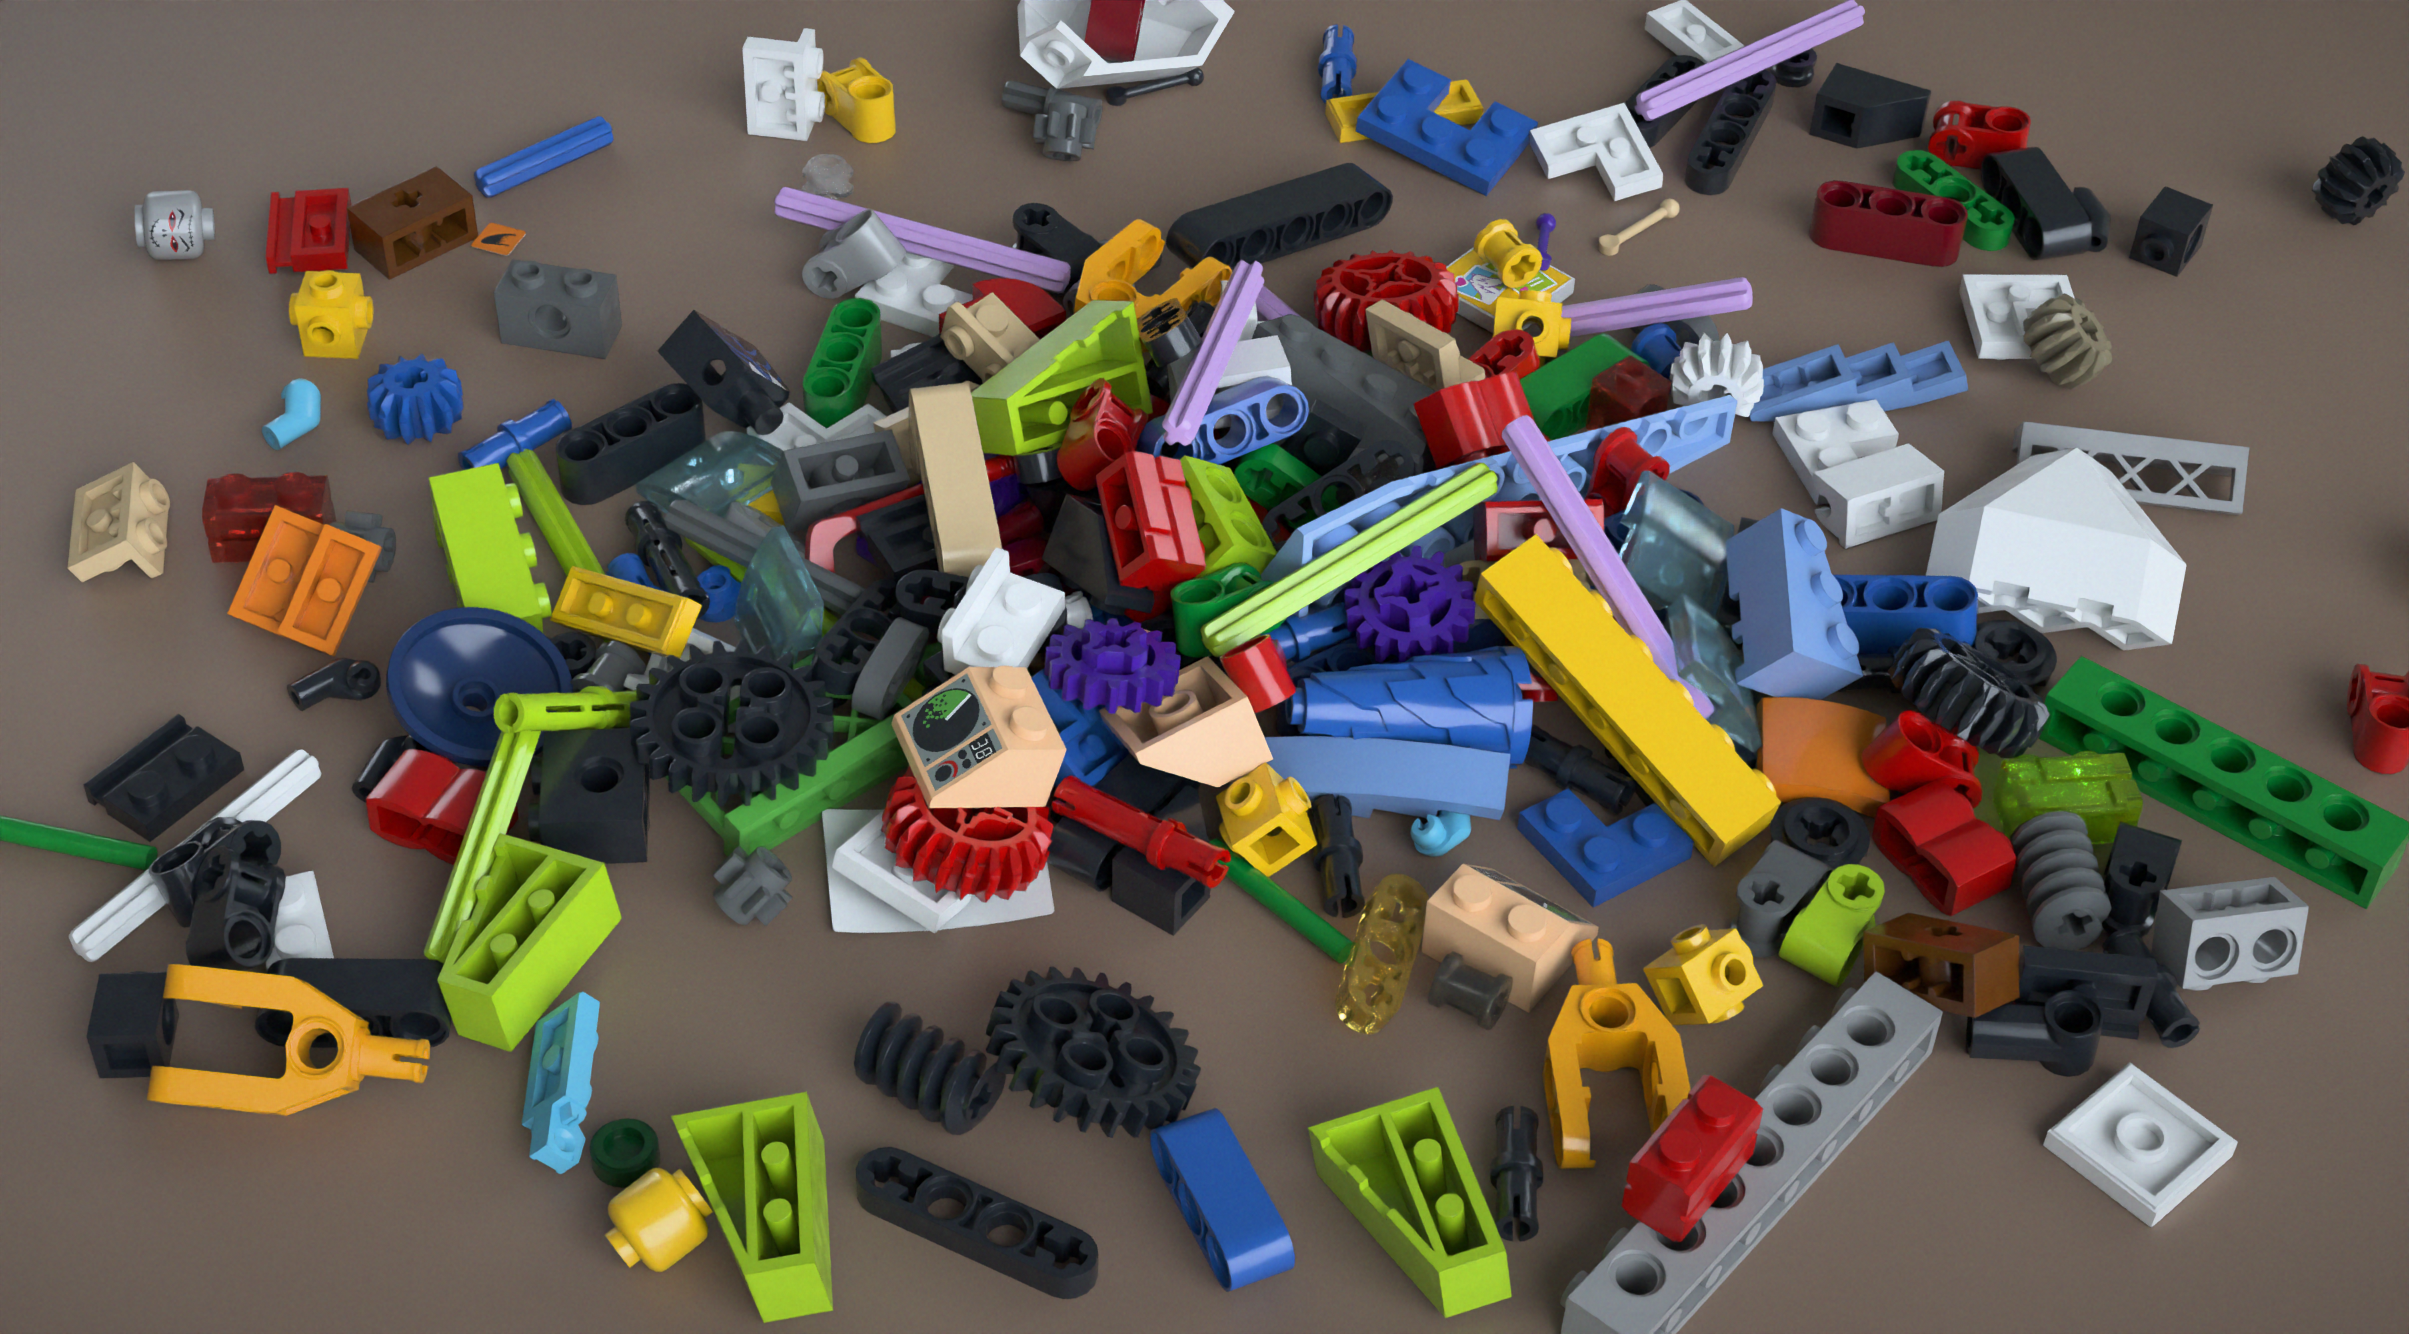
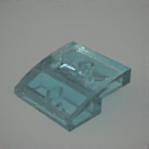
M734 431L721 432L636 483V491L646 500L655 503L666 514L674 500H687L724 518L732 502L748 505L773 489L770 482L783 450L752 435Z
M1642 471L1620 521L1630 530L1619 553V557L1645 596L1663 607L1669 602L1688 605L1691 612L1702 619L1700 628H1711L1728 577L1726 541L1734 536V525L1651 471Z
M782 525L772 527L752 557L739 590L734 623L742 640H746L749 653L756 654L764 645L768 644L771 645L772 659L777 660L790 652L794 654V665L797 663L799 651L816 648L822 638L824 601L785 526Z
M1683 593L1668 608L1678 676L1705 693L1712 702L1714 712L1708 717V722L1710 724H1717L1730 738L1755 753L1762 746L1753 692L1750 688L1736 684L1735 669L1743 665L1744 660L1736 645L1721 625L1702 606Z

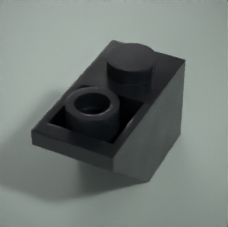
M1836 63L1817 93L1809 135L1856 149L1920 137L1924 129L1931 90Z
M1066 494L1041 559L1061 573V583L1075 590L1091 594L1090 603L1100 610L1123 616L1126 609L1151 613L1155 603L1153 590H1148L1147 586L1140 589L1120 585L1101 501Z
M1186 785L1169 803L1162 802L1152 813V816L1161 820L1168 821V818H1173L1182 822L1186 826L1188 833L1209 843L1197 789ZM1122 843L1117 847L1111 858L1112 902L1173 936L1210 898L1211 888L1171 867L1165 866V869L1161 870L1147 862L1146 855Z

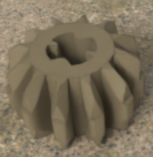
M2065 293L2055 299L2050 298L2033 310L2032 314L2023 321L2025 331L2023 338L2024 342L2031 349L2030 357L2036 359L2040 365V371L2048 373L2052 382L2058 386L2062 384L2071 390L2080 384L2085 385L2096 378L2112 362V353L2110 351L2112 346L2111 341L2104 334L2103 329L2105 326L2099 324L2095 318L2094 311L2087 310L2083 301L2078 298L2073 299V297Z

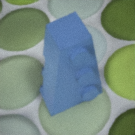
M1782 508L1726 541L1729 595L1734 601L1740 599L1741 620L1732 625L1733 641L1738 644L1743 642L1744 664L1735 669L1736 684L1773 697L1821 700L1863 677L1857 657L1859 644L1855 634L1846 622L1841 606L1843 599L1842 589L1837 579L1832 575L1824 551L1827 548V541L1823 531L1815 521Z

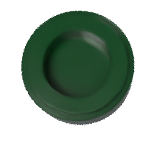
M630 1118L614 1120L599 1128L590 1142V1156L595 1175L607 1185L627 1188L649 1170L658 1168L660 1164L658 1137L654 1129L643 1121Z

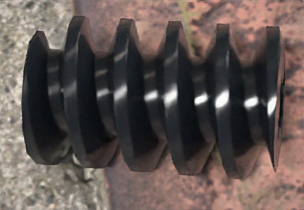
M887 1001L869 1019L859 1039L854 1060L856 1076L866 1084L877 1085V1088L884 1095L898 1097V1100L906 1108L919 1110L926 1120L941 1122V1126L952 1135H962L972 1130L984 1120L995 1106L1002 1094L1006 1074L997 1073L994 1070L996 1063L984 1072L987 1057L983 1052L974 1050L964 1057L965 1044L961 1039L951 1038L943 1044L944 1032L940 1027L933 1025L922 1031L923 1020L919 1015L909 1013L901 1019L902 1008L897 1002Z

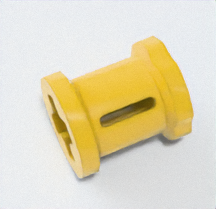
M1498 219L1490 222L1486 228L1478 233L1474 241V251L1478 254L1479 258L1485 263H1492L1498 270L1500 281L1509 288H1518L1530 282L1542 265L1540 251L1531 244H1524L1518 238L1517 230L1507 219Z

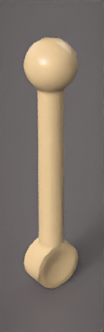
M1671 198L1665 199L1661 202L1658 210L1615 236L1610 234L1601 236L1598 244L1599 252L1608 256L1615 255L1621 243L1664 217L1670 219L1677 216L1680 210L1679 203Z

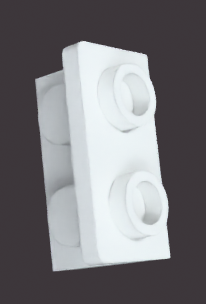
M804 28L798 42L747 37L743 45V64L748 134L807 141L814 123L822 121L825 111V94L817 89V79H820L823 69L822 48H816L815 29Z
M996 547L985 565H977L972 571L967 583L966 594L957 608H949L940 622L937 639L939 643H942L944 670L957 675L968 667L1012 666L1028 668L1065 609V592L1010 573L1009 552Z

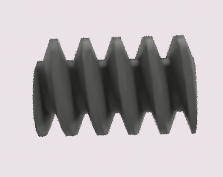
M2066 811L2048 812L2017 826L2010 835V842L2017 857L2015 869L2036 940L2044 947L2077 950L2089 947L2099 938L2103 929L2102 922L2108 917L2111 905L2108 895L2104 893L2105 886L2102 876L2098 874L2099 867L2096 857L2092 855L2094 851L2091 840L2087 837L2088 832L2085 821L2077 814Z

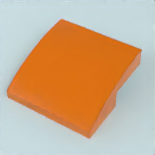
M275 505L227 614L335 657L382 547L328 524L323 525Z
M1794 697L1762 698L1757 704V770L1768 777L1775 788L1776 797L1781 802L1788 803L1806 797L1826 798L1842 803L1854 811L1875 819L1877 807L1890 802L1889 789L1878 784L1868 774L1861 757L1863 750L1887 728L1886 717L1867 710L1824 700Z

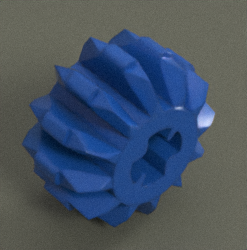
M423 353L414 360H406L399 356L397 364H380L378 375L368 378L367 407L369 417L373 420L375 428L383 430L387 440L402 436L407 445L411 444L416 438H425L427 441L432 442L433 434L451 433L452 423L462 419L464 406L461 381L457 378L456 370L447 368L444 359H434L428 362Z

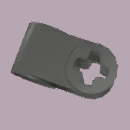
M1778 840L1768 845L1757 864L1741 879L1737 887L1736 898L1740 911L1733 918L1730 929H1737L1753 957L1766 958L1779 953L1782 942L1794 919L1803 908L1810 904L1830 876V873L1834 871L1833 867Z

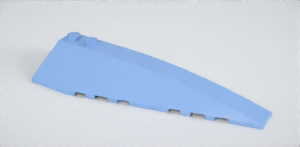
M1731 395L1548 441V444L1582 498L1585 499L1594 467L1593 457L1601 442L1616 429L1629 427L1637 435L1638 444L1653 457L1661 456L1669 463L1670 474L1730 443L1737 400ZM1511 451L1392 481L1296 528L1263 571L1261 578L1263 581L1271 580L1277 582L1476 463H1485L1490 470L1495 472L1498 478L1496 481L1497 492L1482 502L1541 499ZM1474 506L1399 551L1401 556L1409 557L1414 545L1421 546L1422 558L1430 560L1438 551L1445 554L1474 539ZM1389 557L1384 559L1382 562L1388 561ZM1352 579L1294 614L1301 618L1333 607L1337 603H1345V589L1352 588ZM1338 643L1323 647V650H1326Z

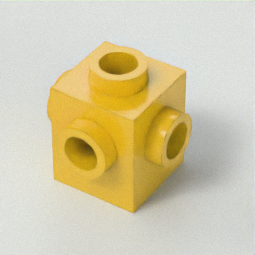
M331 270L320 272L306 271L299 292H293L289 301L291 325L298 326L304 356L359 358L367 331L372 326L374 314L371 296H364L361 274L341 273Z
M1522 290L1519 291V299L1497 297L1493 337L1507 330H1522V327L1527 324L1537 325L1541 330V334L1533 337L1540 358L1539 368L1544 366L1545 362L1555 360L1558 350H1568L1571 318L1561 317L1563 303L1551 302V293Z
M1266 762L1243 778L1236 780L1231 786L1216 795L1223 822L1219 824V831L1224 841L1233 852L1244 857L1252 866L1260 870L1267 877H1270L1317 845L1306 812L1311 808V802L1307 793L1295 778L1290 776L1284 780Z
M1705 924L1690 927L1671 939L1672 949L1643 968L1659 1004L1671 1025L1710 1024L1730 1019L1744 1009L1745 1006L1742 1001L1763 986L1753 965L1752 953L1747 944L1741 939L1736 928L1708 930Z

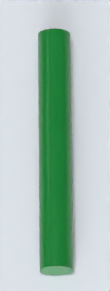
M0 815V841L144 871L149 869L158 856L157 848L154 846Z
M1216 838L1209 842L1230 852V862L1217 861L1229 867L1225 875L1227 878L1338 963H1344L1350 958L1355 949L1353 941L1260 870L1252 866L1239 854L1233 852L1219 839Z

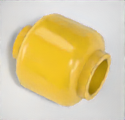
M653 1168L609 1202L608 1215L615 1227L607 1232L605 1237L629 1268L642 1260L649 1269L655 1272H663L707 1238L709 1230L705 1218L713 1213V1211L681 1169L671 1175L662 1168Z

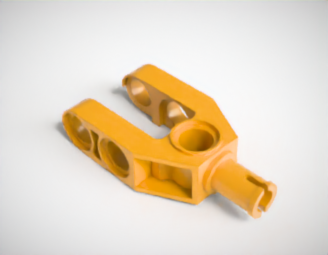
M1136 219L1085 260L1075 299L1074 314L1092 300L1133 301L1136 319H1139L1159 304L1173 298L1178 299L1185 312L1195 300L1198 303L1205 301L1215 307L1220 300L1221 281L1229 280L1232 270L1230 266L1219 260L1207 257L1192 270L1185 268L1180 273V279L1162 295L1155 293L1153 296L1147 297L1140 294L1132 285L1156 264L1163 251L1165 241L1161 239L1159 228L1142 219ZM1140 338L1142 353L1148 352Z
M1597 938L1598 958L1594 959L1591 939L1577 943L1571 951L1578 985L1571 986L1549 1035L1546 1047L1542 1079L1554 1154L1559 1169L1594 1168L1596 1160H1590V1129L1588 1121L1591 1101L1590 1087L1582 1086L1580 1069L1587 1068L1594 1071L1610 1072L1623 1067L1637 1068L1641 1076L1651 1136L1683 1099H1687L1688 1093L1691 1090L1680 1034L1637 983L1617 984L1612 945L1600 938Z
M168 964L163 999L201 1001L242 1009V1006L285 1011L293 1014V1025L285 1045L287 1061L283 1077L275 1079L152 1066L147 1100L288 1116L359 1090V1084L365 1076L410 1080L415 1083H423L426 1078L428 1066L420 1063L401 1062L400 1059L401 1057L429 1059L430 1043L428 1039L412 1040L371 1035L367 1021L306 981L291 976ZM331 1032L338 1042L336 1058L330 1065L317 1069L310 1060L309 1050L311 1044L317 1036Z

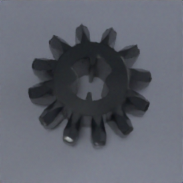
M2364 136L2357 138L2351 145L2344 144L2340 152L2335 156H2329V163L2318 171L2319 179L2312 188L2316 195L2315 200L2322 206L2321 209L2332 219L2336 218L2341 224L2350 223L2356 225L2361 223L2365 217H2373L2376 210L2381 206L2387 205L2388 198L2398 192L2399 186L2397 184L2403 179L2405 173L2401 168L2402 162L2395 156L2396 153L2385 143L2381 144L2375 138L2367 139Z

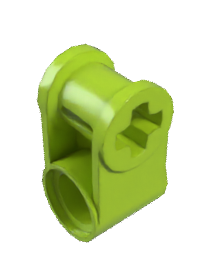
M1846 864L1837 867L1830 873V876L1810 904L1803 908L1794 919L1782 942L1779 957L1836 988L1841 986L1864 948L1863 931L1876 925L1874 914L1880 907L1885 893L1884 882L1880 876L1870 868L1859 864Z

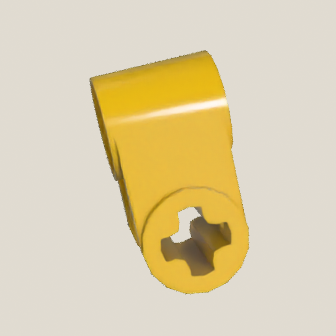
M863 57L851 60L849 67L833 73H828L825 70L822 71L820 79H817V89L825 94L824 112L827 115L836 119L855 139L861 142L879 143L893 137L896 133L893 84L890 80L880 75Z

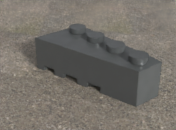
M1288 314L1257 324L1252 339L1278 335L1290 364L1292 386L1304 394L1308 401V408L1311 407L1317 398L1367 426L1357 448H1368L1381 440H1394L1403 444L1410 453L1422 457L1424 473L1443 469L1436 467L1413 403L1436 391L1314 327L1308 320L1300 316Z

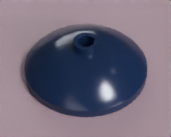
M479 607L448 609L429 615L415 623L402 635L394 647L386 674V690L390 706L401 726L412 738L426 749L451 761L480 767H489L501 733L494 719V706L500 695H509V693H573V684L570 683L572 678L564 657L552 641L541 631L511 614ZM467 706L475 707V708L479 709L480 712H478V711H472V710H470V709H468V708H466V707H467ZM541 731L532 757L543 751L545 731Z

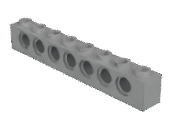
M1877 971L1858 991L1852 987L1847 989L1836 1003L1831 1019L1821 1029L1817 1025L1812 1026L1801 1039L1796 1049L1795 1057L1786 1067L1780 1064L1775 1065L1764 1078L1759 1088L1758 1096L1754 1099L1763 1108L1760 1127L1756 1131L1758 1135L1754 1153L1681 1242L1670 1240L1640 1221L1631 1230L1625 1227L1619 1229L1607 1244L1601 1262L1590 1274L1584 1270L1580 1271L1566 1287L1560 1301V1305L1565 1308L1561 1334H1676L1930 1056L1943 1011Z

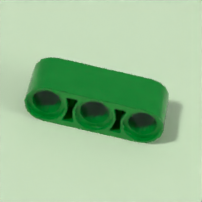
M851 298L835 305L803 378L804 413L826 429L863 407L873 383L871 368L879 365L882 360L881 314L879 307L872 301L863 298Z
M1602 333L1521 378L1520 383L1537 427L1551 440H1556L1574 434L1634 398L1648 380L1650 364L1609 334Z

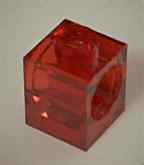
M1629 355L1593 378L1586 429L1591 431L1667 411L1671 381Z

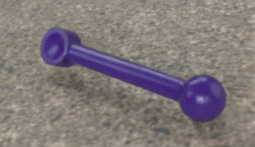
M1543 213L1536 220V227L1540 231L1537 249L1542 255V265L1539 270H1548L1552 257L1547 254L1549 235L1556 227V220L1553 215Z

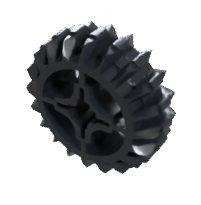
M1917 628L1912 636L1903 642L1894 655L1895 660L1888 673L1895 688L1902 692L1906 700L1915 704L1918 711L1932 718L1935 724L1945 727L1954 736L1961 737L1970 745L1978 746L1988 754H1996L2001 758H2021L2028 747L2032 748L2042 734L2043 726L2050 715L2042 698L2033 692L2032 687L2018 679V675L2011 673L2001 663L1994 661L1983 651H1978L1971 647L1967 642L1959 641L1949 633L1943 634L1937 629Z

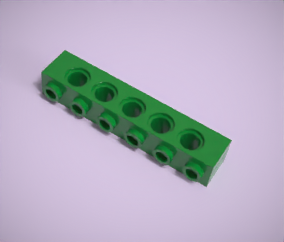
M2083 656L2079 657L2046 695L2044 704L2050 715L2038 739L2366 910L2400 864L2409 842V821Z

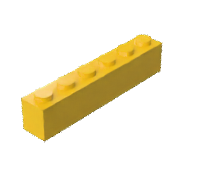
M1535 534L1481 573L1474 601L1513 645L1522 649L1531 665L1656 804L1694 841V846L1714 868L1770 825L1781 801L1776 797L1775 788L1768 777L1757 769H1751L1735 752L1734 744L1729 735L1717 724H1710L1694 707L1693 699L1688 690L1675 679L1669 680L1657 667L1646 644L1639 637L1628 635L1614 620L1612 611L1605 599L1595 591L1589 592L1573 575L1572 567L1562 552L1553 547L1549 548Z

